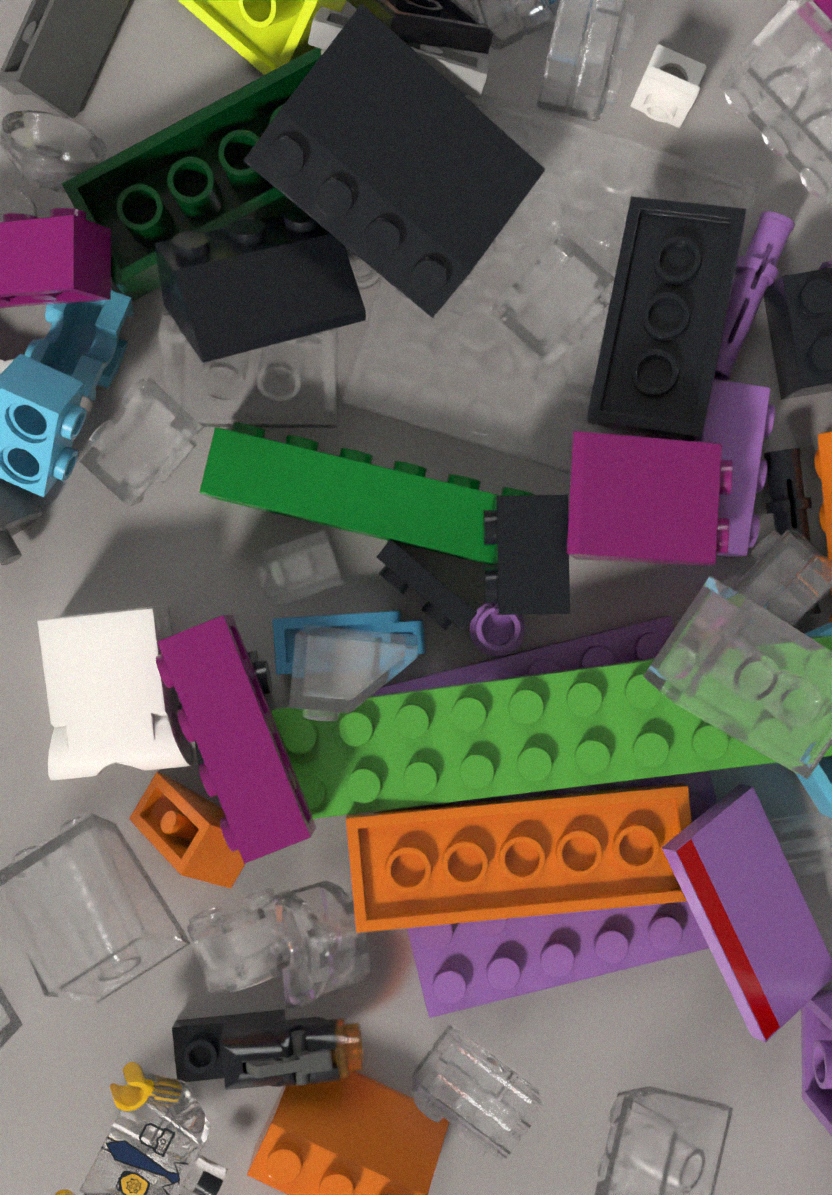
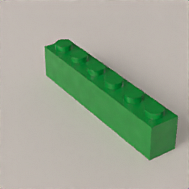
M233 422L231 430L215 427L199 491L200 494L211 499L386 541L392 540L394 543L494 566V545H483V510H493V500L496 496L535 495L509 487H503L501 495L479 490L481 481L455 474H449L447 482L425 477L426 468L402 461H395L393 469L373 465L372 455L348 448H341L339 456L319 452L318 442L299 436L287 435L285 443L265 439L264 429L240 422Z

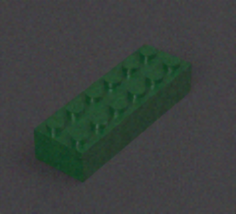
M316 47L61 183L75 209L86 212L87 220L111 229V277L116 286L126 296L132 297V302L161 287L154 243L171 240L174 236L184 231L207 232L229 227L232 222L238 219L253 218L260 220L282 215L289 208L297 206L246 164L244 159L289 97L322 56L321 48Z

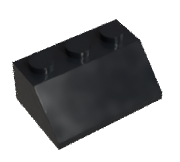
M298 206L289 208L282 215L260 220L253 218L238 219L232 222L229 227L207 232L184 231L174 236L171 240L154 243L164 307L202 363L366 320L364 303L344 244Z

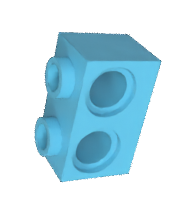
M19 354L0 374L1 479L41 497H45L58 479L66 481L69 478L78 458V451L72 449L73 440L79 434L87 413L86 409L80 406L85 382L22 354Z

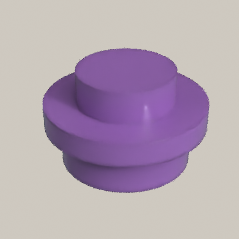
M486 603L477 609V614L470 622V636L475 646L490 656H505L515 651L521 644L525 634L523 617L521 615H495V603Z

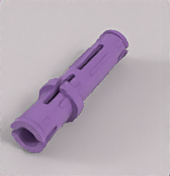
M771 211L763 212L759 217L758 226L745 256L738 257L735 272L737 275L733 282L715 373L716 379H730L732 368L746 335L751 328L752 321L767 286H772L778 277L779 271L776 265L790 232L793 231L795 226L794 222L785 215Z

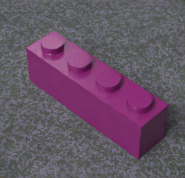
M72 208L51 209L50 217L38 218L22 213L3 215V222H0V308L111 300V229L87 220L86 212Z
M233 615L219 616L157 641L161 654L156 656L159 674L167 688L175 687L183 707L177 711L178 721L187 741L190 743L196 741L204 763L199 764V774L210 797L217 795L226 816L220 819V825L229 849L232 852L239 850L245 864L311 838L316 829V824Z

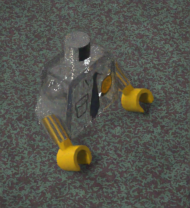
M127 1063L122 1070L128 1085L121 1086L112 1083L109 1086L114 1103L120 1109V1112L79 1191L85 1193L84 1195H180L182 1189L185 1188L196 1195H217L228 1168L200 1155L212 1126L205 1118V1112L188 1083L183 1080L151 1073L146 1075L138 1063ZM62 1189L59 1190L55 1195L75 1194L70 1190Z

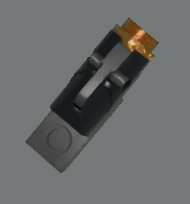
M281 1009L176 1020L172 1027L177 1083L224 1078L226 1090L263 1086L282 1087L341 1081L343 1078H349L351 1071L363 1070V1045L360 1023L346 1024L345 1018L326 1020L322 1017L285 1020V1010Z

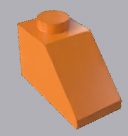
M156 772L129 820L182 876L231 889L245 866L239 850L232 852L224 839L220 825V819L226 817L223 809L165 774Z

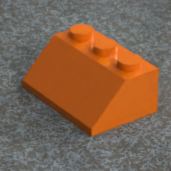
M342 1065L341 1081L282 1087L255 1145L247 1176L287 1195H428L450 1122V1116Z

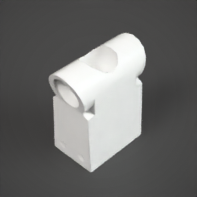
M168 605L59 616L37 621L50 721L54 726L48 755V775L50 780L99 776L105 768L114 763L132 766L141 770L193 766L194 753L192 744L185 738L177 717L178 694L175 687H166L156 665V656L161 654L157 641L171 636Z

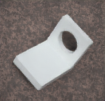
M657 45L630 107L645 113L653 120L680 128L700 91L698 86L707 66L662 45ZM665 67L677 68L684 74L686 81L661 69Z

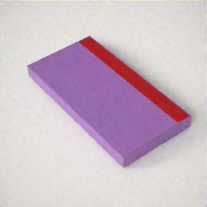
M739 784L665 844L662 850L751 1036L767 1042L832 979V959L754 787Z

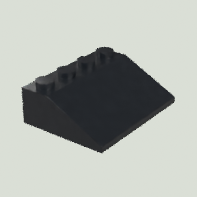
M362 3L289 97L244 159L246 164L432 318H434L472 272L546 170Z

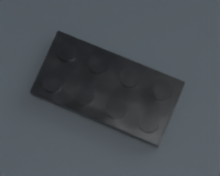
M631 196L587 415L589 424L702 441L747 209Z

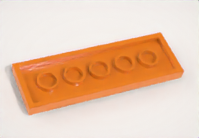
M673 783L346 815L356 933L686 902L687 900L662 847L692 823L688 785L685 783Z

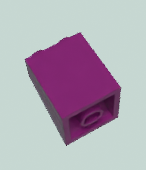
M573 431L567 554L576 560L714 566L716 563V553L728 552L729 518H718L719 495H731L733 461L721 460L722 444Z

